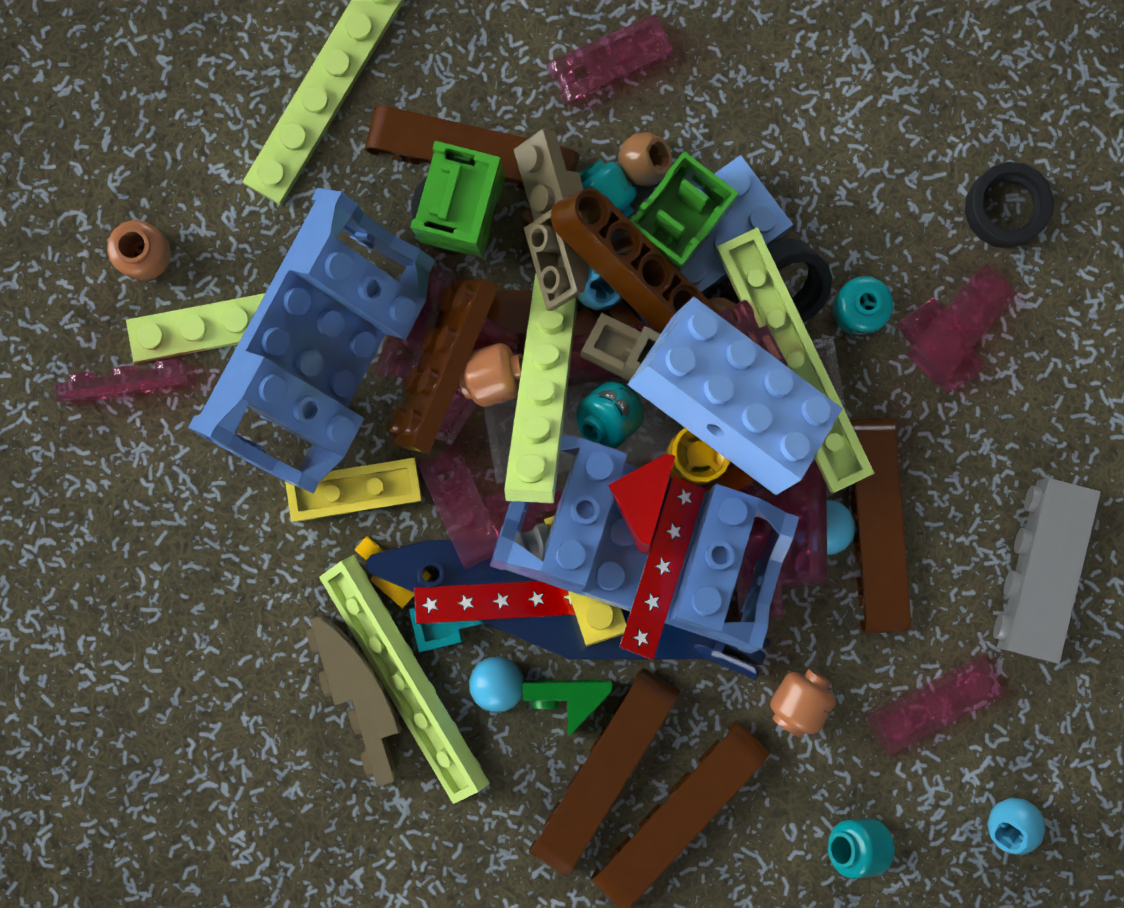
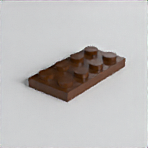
M485 279L453 281L451 286L448 285L444 289L438 301V309L441 311L434 326L432 325L428 328L422 339L421 349L424 352L418 366L412 367L405 379L404 390L407 392L400 407H396L389 417L387 423L389 435L386 442L402 449L429 454L499 286Z

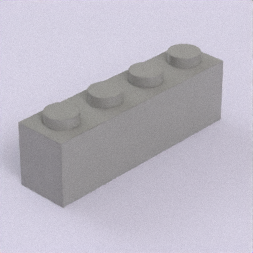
M1051 478L1037 480L1036 486L1032 485L1028 489L1024 502V510L1029 511L1026 529H1019L1014 543V552L1019 554L1016 570L1009 571L1004 584V595L1008 596L1009 599L1005 614L1000 613L994 625L993 636L995 639H999L998 649L1060 664L1101 491Z

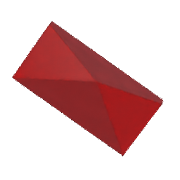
M664 454L608 485L638 551L644 554L649 552L673 467L674 455Z

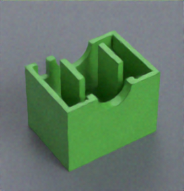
M434 141L432 148L434 152L416 218L411 223V229L420 243L483 259L490 235L493 212L497 202H499L506 178L501 157ZM433 223L434 226L439 228L441 226L451 228L454 233L430 228L429 224Z
M683 151L658 187L641 204L637 214L630 218V221L682 272L731 210L738 192Z

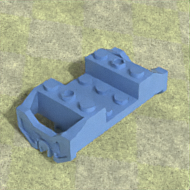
M317 188L311 198L314 205L199 417L194 415L188 426L189 429L199 436L230 451L246 462L313 494L319 482L345 457L364 418L347 407L385 335L406 340L426 302L429 274L436 261L421 249L394 236L365 215L359 204L343 192ZM341 231L350 234V238L357 241L361 246L374 250L405 266L406 268L399 281L337 239ZM246 408L258 413L260 418L277 424L312 445L299 470L266 454L263 446L236 434Z
M562 435L560 451L572 454L574 458L557 505V511L546 539L541 560L514 541L515 536L520 533L531 502L511 501L490 566L500 570L505 569L631 612L648 554L638 551L608 485L637 470L639 467L625 463L628 453L584 438ZM669 478V481H668V484H667V488H666V491H665L664 499H663L662 506H661V509H660V513H659V516H658V520H657V524H656L655 531H654V534H653V538H654V535H655V532H656V529H657V525H658V522H659V519H660V516H661V513H662V510H663V506H664V503H665V500H666V497H667V494H668V490H669V487H670V484H671V481H672L671 478ZM715 484L709 491L705 490L665 623L737 647L738 650L750 654L762 649L769 624L771 601L780 569L793 540L799 517L786 513L760 498L719 484ZM758 517L767 520L772 528L759 559L754 565V572L750 579L752 582L741 610L743 612L741 622L724 623L754 518Z

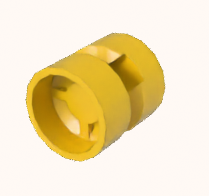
M686 428L682 429L671 440L666 450V454L675 456L671 470L672 477L673 475L697 486L709 484L726 471L730 463L728 459Z

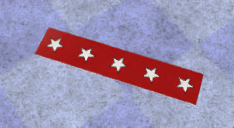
M674 475L620 643V648L651 660L654 659L706 490Z
M540 581L414 588L416 624L576 615L567 590Z

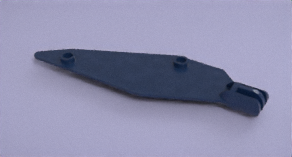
M427 540L373 554L366 563L370 574L413 593L414 588L538 581L505 569L500 570L491 567L490 563L497 540ZM432 569L439 574V578L435 582H427L422 577L423 573L426 570ZM621 609L627 624L630 611ZM576 615L478 620L568 660H651L620 648L623 635L586 647ZM664 623L653 660H708L753 680H757L760 671L743 661L762 665L766 654L761 650L750 654L738 650L737 647ZM765 637L762 649L769 648L770 639Z

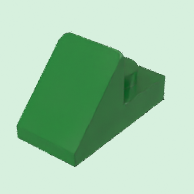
M611 679L524 680L523 701H532L533 709L559 708V701H567L568 736L612 692Z

